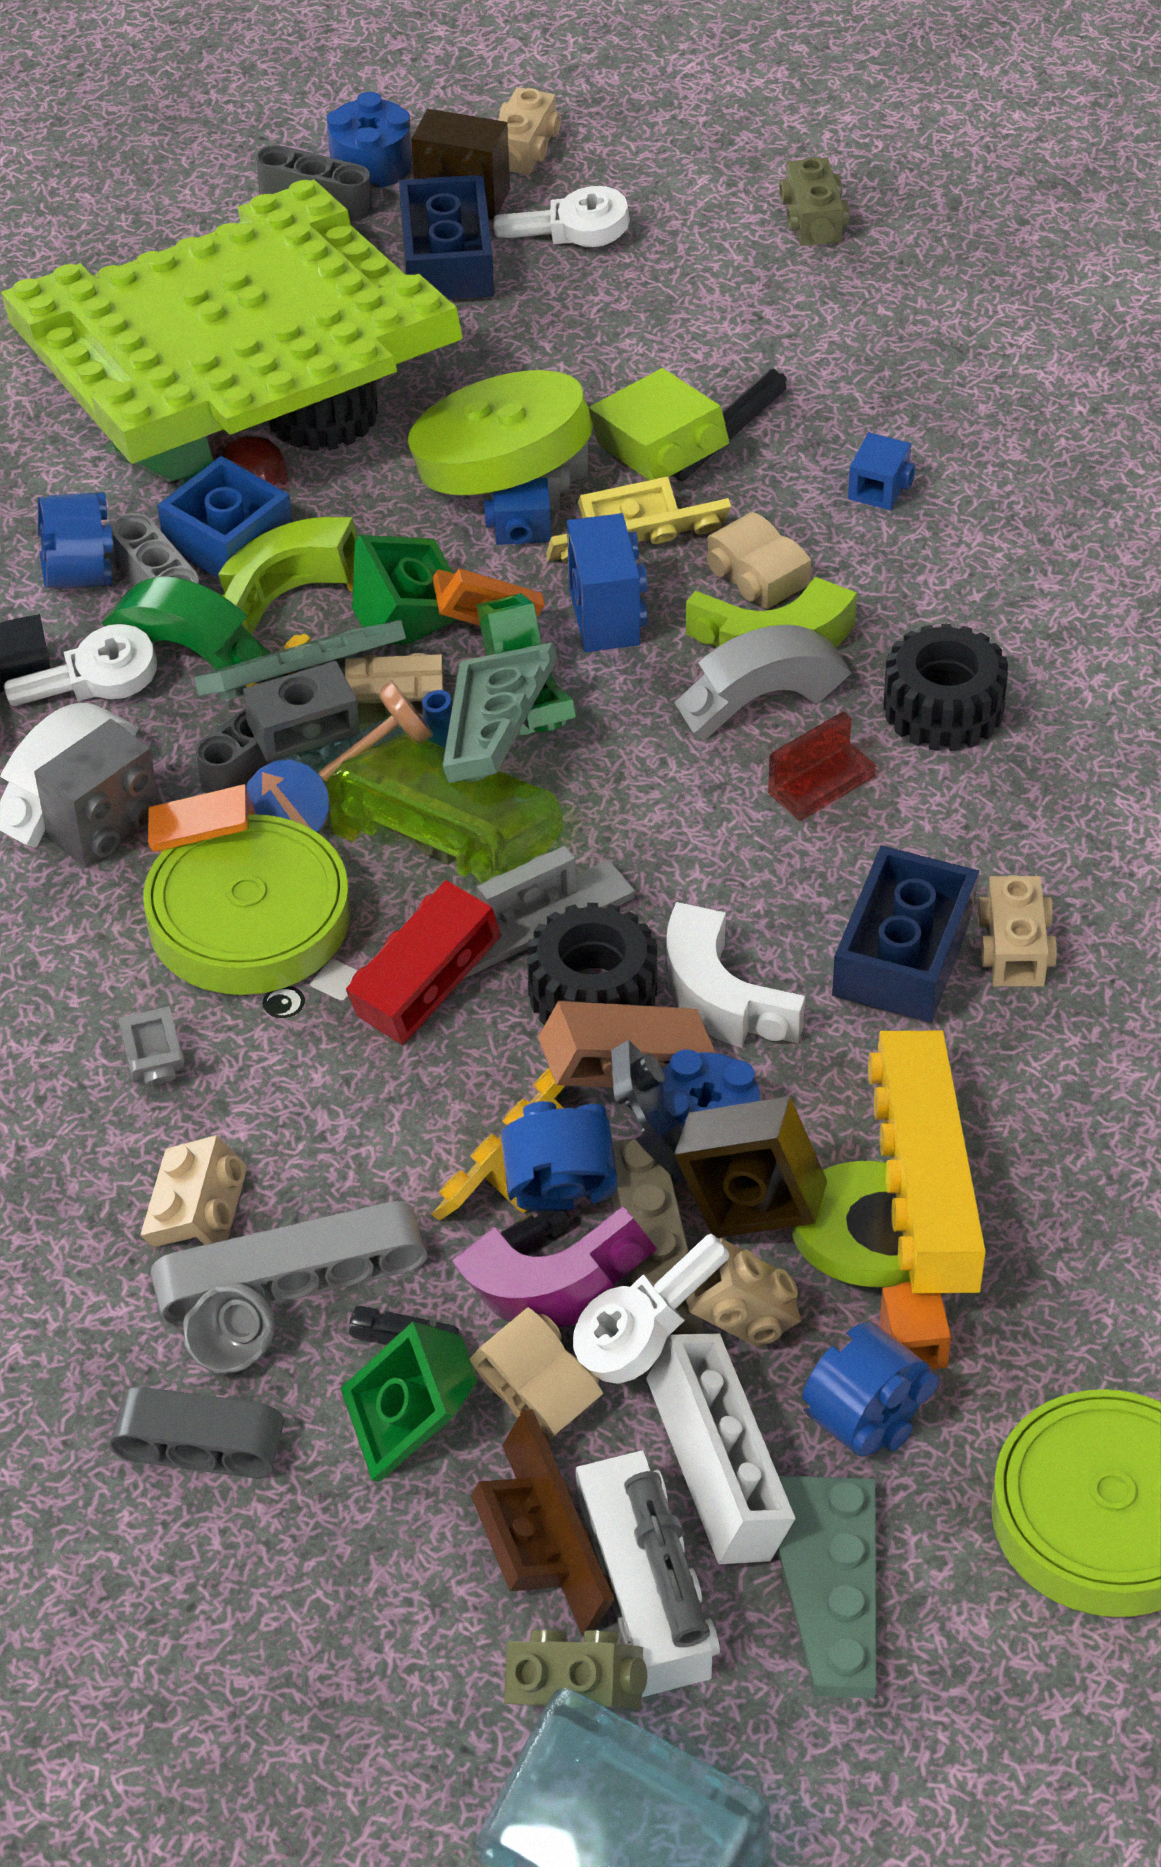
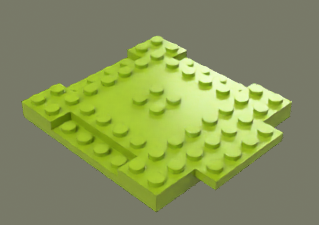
M314 179L311 181L300 180L294 182L288 189L274 194L255 196L249 203L237 207L240 222L237 224L226 223L217 227L215 232L198 238H184L178 241L176 246L165 250L145 252L139 255L137 260L126 264L106 266L95 275H91L81 263L77 265L66 264L56 268L49 275L37 279H23L15 283L12 288L1 291L8 320L14 329L131 464L223 429L229 435L393 374L397 372L396 364L463 339L457 307L420 274L406 275L351 226L348 209Z

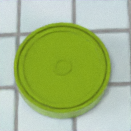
M549 370L519 371L476 382L441 399L416 420L409 432L408 444L420 479L428 488L451 495H476L512 488L539 478L558 468L572 458L586 444L592 433L593 422L581 384L575 378L565 373Z
M250 814L248 815V829L245 831L163 850L151 866L144 885L143 902L148 934L156 955L172 973L182 980L199 988L217 993L234 995L260 994L279 990L306 979L322 968L335 955L346 937L350 923L347 873L338 852L323 836L313 829L277 816Z
M1097 1389L1073 1392L1050 1400L1034 1409L1014 1427L1000 1451L995 1471L991 1499L993 1527L1000 1547L1014 1569L1033 1588L1053 1601L1077 1611L1107 1617H1132L1161 1610L1160 1401L1121 1390Z

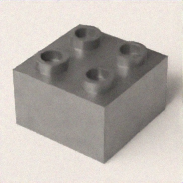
M111 718L34 771L47 838L85 868L101 857H107L112 854L119 844L137 831L147 829L149 807L159 805L150 747Z

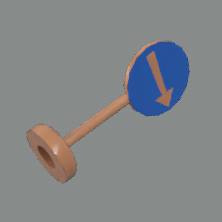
M391 680L380 690V698L392 716L317 773L309 765L295 760L274 761L260 768L248 781L246 788L257 815H270L289 819L319 833L325 827L330 812V793L325 784L329 779L399 725L417 743L428 740L434 734L412 703Z

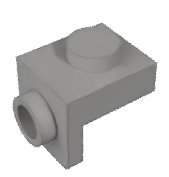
M170 1006L118 1018L133 1082L144 1079L147 1086L164 1084L176 1078L175 1072L184 1070V1056L179 1046Z

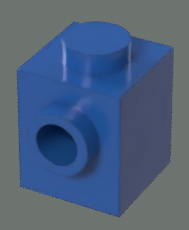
M868 432L850 465L848 499L892 510L902 489L909 490L914 480L916 464L910 462L911 443Z
M536 478L512 488L493 492V500H484L486 528L495 527L496 545L550 542L551 515L548 478Z

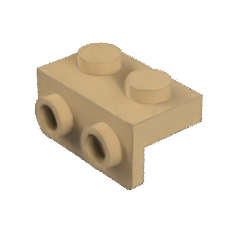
M217 1135L165 1149L140 1236L153 1247L197 1237L204 1245L228 1240L247 1171L246 1164Z

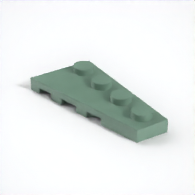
M401 620L343 631L193 678L198 696L218 693L220 701L244 695L243 689L247 688L246 685L255 682L261 684L284 677L286 673L293 671L297 673L323 665L324 662L331 660L337 661L338 665L344 664L345 658H361L362 651L406 639Z
M553 642L460 661L443 761V769L448 783L461 780L478 781L498 772L558 659Z
M778 1475L796 1519L777 1551L784 1574L783 1580L788 1599L791 1600L797 1623L796 1629L814 1696L875 1699V1479Z

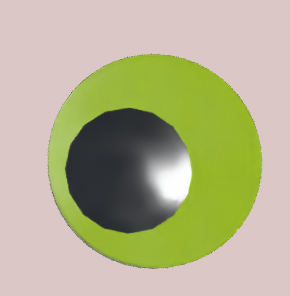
M854 1161L824 1169L823 1172L827 1179V1185L815 1224L792 1227L794 1242L803 1257L824 1274L853 1285L892 1287L903 1282H910L909 1270H900L898 1241L899 1237L903 1236L902 1231H894L892 1226V1200L897 1197L896 1193H887L886 1163L879 1161Z

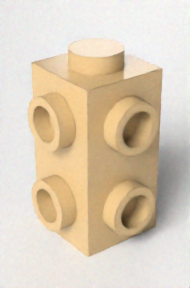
M516 87L510 100L502 104L498 120L508 122L509 171L530 175L537 161L542 162L544 160L550 138L557 137L561 125V114L556 112V94L540 92L533 88Z
M989 876L987 897H978L977 906L978 927L988 929V936H982L981 938L982 967H991L993 986H1044L1047 967L1056 966L1057 946L1056 937L1047 936L1046 928L1052 926L1051 897H1043L1041 876Z
M722 1238L719 1240L730 1253L728 1260L686 1298L690 1313L755 1347H760L777 1340L783 1332L801 1322L795 1299L798 1296V1291L791 1276L785 1270L771 1266L757 1258L752 1252L742 1250Z

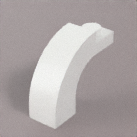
M89 703L70 704L47 716L19 744L0 775L1 778L9 781L0 800V831L25 845L36 848L45 832V825L34 771L110 718L134 736L139 727L104 708Z
M676 902L667 928L666 972L669 990L678 1008L697 1009L708 1035L742 1048L748 1032L759 1034L771 1041L785 1040L799 1043L804 1027L805 996L750 984L730 974L719 961L725 946L726 913Z

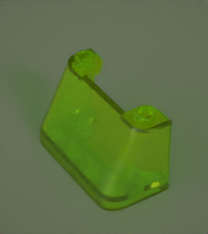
M400 733L343 761L328 777L327 789L332 834L354 842L363 830L364 833L373 836L382 825L455 856L457 874L466 878L471 872L481 884L493 876L502 875L530 862L539 855L545 854L563 831L562 810L558 799L552 792L544 788L535 787L500 771L478 781L461 780L448 783L443 769L446 748L428 740L422 743L414 742L406 733Z

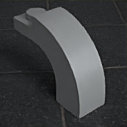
M795 625L764 627L735 637L706 655L698 662L705 674L674 703L693 734L702 740H706L741 707L760 695L777 690H790L798 692L814 704H818L852 672L833 644L814 630Z

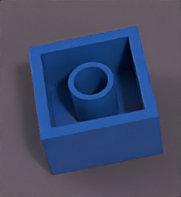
M223 456L217 458L157 505L161 532L186 560L219 578L218 573L229 558L245 544L265 532L292 523L288 493Z
M623 513L567 520L568 588L584 652L640 645V627L648 625L646 603L644 598H640V593L647 592L648 583L644 563L636 564L635 561L639 559L636 532H628Z

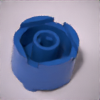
M364 92L358 95L357 100L348 102L327 115L330 158L366 167L370 173V183H377V188L393 185L408 175L412 162L410 114L407 110H404L396 103L383 100L381 95L376 92Z
M105 492L38 497V536L41 537L42 550L39 552L45 588L54 587L55 589L112 585L110 558H104V553L113 552L112 530L110 524L102 525L101 520H107Z
M685 1049L675 1053L670 1063L663 1068L665 1081L662 1083L664 1108L680 1123L686 1122L690 1112L760 1101V1091L755 1079V1071L748 1062L735 1060L718 1053H697L693 1050Z
M534 1102L523 1108L524 1117L511 1122L503 1129L501 1142L508 1198L512 1201L517 1197V1206L519 1208L535 1212L559 1211L563 1209L567 1211L575 1209L574 1199L590 1195L592 1205L607 1199L616 1192L618 1188L610 1121L607 1118L605 1106L588 1104L578 1108L556 1109V1105L553 1102Z
M871 1321L863 1322L846 1332L853 1340L841 1351L832 1345L824 1353L811 1372L804 1387L802 1397L810 1405V1408L803 1409L805 1414L855 1455L861 1457L871 1455L879 1451L883 1446L887 1447L890 1451H895L906 1442L913 1430V1424L909 1421L920 1404L927 1401L933 1395L939 1384V1377L931 1371L930 1366L876 1323Z

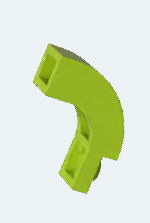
M317 517L288 523L254 538L229 558L218 573L225 593L222 596L248 615L241 625L250 634L253 635L269 604L284 592L310 583L349 584L352 572H354L355 541L358 537L353 518Z
M814 577L803 593L792 603L774 610L754 611L734 606L695 590L686 601V635L695 638L700 643L719 647L735 637L756 629L777 625H795L814 630L828 639L836 648L855 626L857 592Z

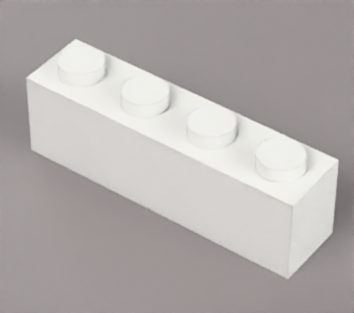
M720 1333L669 1335L661 1355L655 1361L646 1379L717 1563L769 1562L796 1518Z
M643 1450L576 1467V1497L597 1561L603 1574L608 1577L614 1598L612 1607L624 1643L643 1647V1660L647 1668V1684L642 1693V1697L710 1680L712 1677V1656L720 1654V1647L711 1619L705 1620L709 1626L710 1636L703 1642L690 1647H677L673 1644L670 1626L656 1589L646 1552L638 1547L634 1537V1529L637 1527L629 1496L626 1494L624 1483L631 1476L640 1472L650 1471ZM655 1470L654 1472H657V1473L660 1474L661 1481H662V1488H663L665 1497H666V1499H667V1493H666V1488H665V1484H664V1481H663V1477H662V1475H661V1473H660L659 1470ZM652 1516L660 1546H665L655 1516ZM681 1536L679 1540L683 1552H685L683 1537ZM690 1568L689 1571L694 1581L699 1602L702 1603L697 1575L694 1569ZM669 1570L676 1598L678 1601H682L674 1572Z

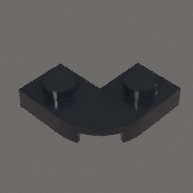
M628 1039L611 1050L615 1100L618 1104L626 1103L634 1111L642 1125V1135L638 1136L636 1141L683 1186L687 1184V1181L674 1153L685 1122L680 1123L664 1108L662 1083L665 1081V1075L659 1062L651 1054L644 1055Z

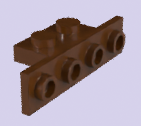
M533 1409L522 1410L502 1445L516 1479L479 1481L471 1494V1498L509 1591L562 1587L581 1635L584 1636V1631L596 1630L614 1601L611 1584L600 1568L591 1547L589 1532L582 1526L571 1500L568 1483L561 1477L552 1456L547 1435L542 1432Z

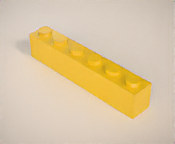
M943 1030L880 1031L878 1052H870L868 1056L869 1084H878V1087H875L874 1090L875 1120H884V1123L880 1125L881 1156H890V1160L886 1162L887 1193H896L897 1197L892 1200V1226L894 1231H902L903 1236L899 1237L898 1241L900 1270H909L912 1294L980 1293L986 1251Z

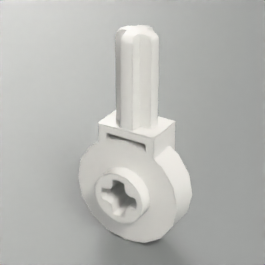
M590 186L578 189L568 194L564 199L551 200L550 210L494 216L493 225L497 238L552 234L553 244L575 243L583 247H599L619 238L627 230L630 218L626 198L618 190L607 186Z
M125 624L109 625L92 632L80 643L78 648L65 651V665L8 680L4 684V689L11 706H18L74 690L77 701L93 697L110 700L127 698L140 692L152 681L157 670V657L153 644L145 632L135 626Z
M712 1234L707 1235L656 1284L645 1275H642L630 1287L620 1286L609 1289L594 1298L581 1313L574 1330L573 1349L578 1361L602 1381L616 1384L634 1380L649 1370L661 1355L667 1337L685 1321L676 1308L728 1260L730 1254L728 1249L718 1238Z

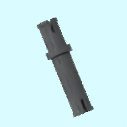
M654 1471L640 1472L631 1476L624 1483L625 1491L629 1496L637 1527L634 1529V1537L638 1547L646 1552L656 1589L670 1626L673 1644L677 1647L694 1646L706 1640L710 1636V1630L705 1622L694 1581L679 1540L683 1529L678 1517L671 1515L662 1488L660 1474ZM652 1516H655L665 1546H660ZM669 1570L674 1572L682 1601H678L676 1598Z

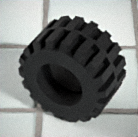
M376 380L269 420V426L272 432H277V437L285 442L291 439V446L301 448L303 445H308L309 450L319 451V448L328 446V450L337 449L340 443L348 446L356 442L355 436L364 437L369 432V427L374 426L377 420Z
M941 624V627L937 628L927 625L921 627V632L910 631L906 633L903 641L897 640L894 643L891 653L888 654L886 660L883 710H886L885 718L888 724H895L894 731L900 737H904L907 734L910 735V743L920 746L924 742L929 744L930 750L939 751L940 746H949V751L960 750L961 744L965 743L971 748L979 745L980 737L989 739L994 734V729L999 727L1003 720L1008 681L1007 658L1002 656V649L997 643H989L990 637L982 632L975 634L972 633V628L966 626L953 628L952 624Z
M587 903V907L578 908L574 904L565 907V913L559 914L556 911L547 916V924H538L534 929V938L529 939L527 946L528 996L530 997V1005L533 1012L539 1013V1021L543 1025L547 1022L558 1001L655 1006V996H657L656 939L651 938V929L646 923L638 924L637 915L630 911L622 914L620 913L619 906L611 904L607 908L598 907V903ZM587 968H599L608 972L591 975L582 974L577 971Z

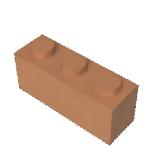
M558 1001L538 1036L556 1085L613 1088L611 1050L628 1039L644 1055L651 1054L659 1062L662 1069L670 1063L672 1056L681 1050H693L697 1053H716L698 1010L690 1008Z

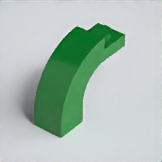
M154 577L139 582L124 594L101 622L104 626L117 624L135 626L145 632L152 643L165 640L182 644L202 656L216 670L271 654L268 649L241 625L248 615L239 607L205 586L175 577Z
M522 593L476 604L487 656L542 644L534 603ZM551 673L518 733L520 736L534 732L552 731L560 728L562 725H566V720L576 718L573 699L556 684Z

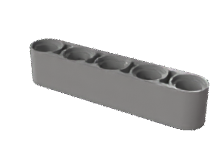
M393 1201L173 1252L155 1261L151 1267V1277L163 1321L171 1326L179 1327L183 1326L185 1315L194 1307L197 1301L206 1292L215 1289L219 1285L240 1283L259 1292L268 1305L414 1271L426 1261L427 1251L412 1206L406 1202Z

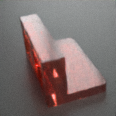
M845 711L840 712L780 747L769 756L768 794L799 822L875 777L876 765L850 743L852 718Z

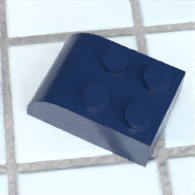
M469 175L398 180L406 275L420 274L447 299L494 296L493 258L484 176Z
M880 845L834 955L832 996L932 1023L969 925L977 892L979 870Z

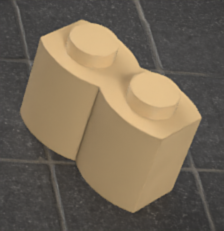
M750 512L708 536L707 562L712 572L718 577L724 576L731 583L737 584L739 592L746 600L754 601L762 608L769 609L807 587L811 582V559L796 542L788 537L781 536L768 520L757 513Z
M527 1307L484 1343L469 1360L485 1383L501 1399L507 1402L517 1419L522 1410L533 1409L542 1432L547 1435L550 1441L589 1408L603 1392L598 1385L599 1378L582 1365L577 1357L575 1358L565 1350L561 1343L562 1336L557 1325L544 1314L538 1315Z

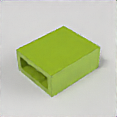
M664 368L649 374L588 407L597 443L648 480L670 477L730 444L721 406Z

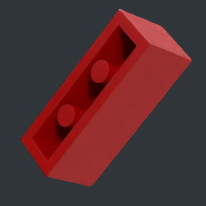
M445 880L433 894L427 895L421 901L417 911L402 928L394 931L388 937L384 947L368 965L361 967L354 974L350 984L346 987V992L356 1016L399 1044L404 1045L502 937L493 908Z

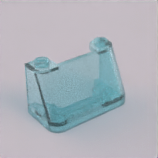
M561 1688L555 1691L541 1712L477 1836L476 1848L477 1854L480 1855V1860L486 1867H761L768 1857L770 1811L763 1799L744 1784L572 1690Z

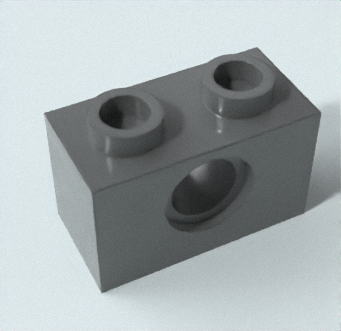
M337 661L243 689L247 724L267 763L360 734L357 698Z

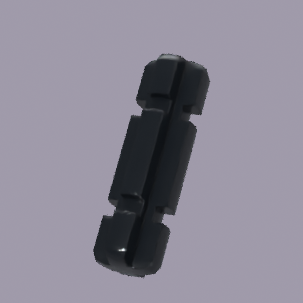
M565 1209L559 1211L536 1212L538 1216L535 1218L530 1214L500 1233L514 1250L527 1255L547 1242L545 1238L547 1235L553 1239L569 1228V1216Z
M357 1306L350 1318L349 1335L352 1338L370 1342L373 1337H377L379 1344L388 1345L411 1322L414 1321L430 1326V1320L385 1311V1315L381 1316L378 1309ZM437 1322L434 1327L459 1335V1328L454 1325Z

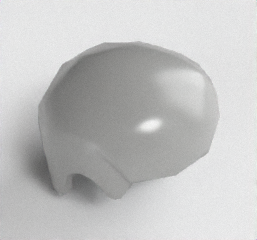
M236 1283L216 1286L215 1289L206 1292L185 1315L183 1322L184 1345L196 1364L215 1374L239 1372L260 1359L270 1346L275 1334L273 1331L275 1326L273 1310L259 1292L245 1285Z

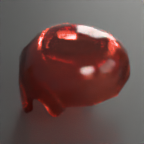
M246 435L231 442L220 454V456L274 486L279 482L282 485H286L288 482L286 460L280 449L268 438Z

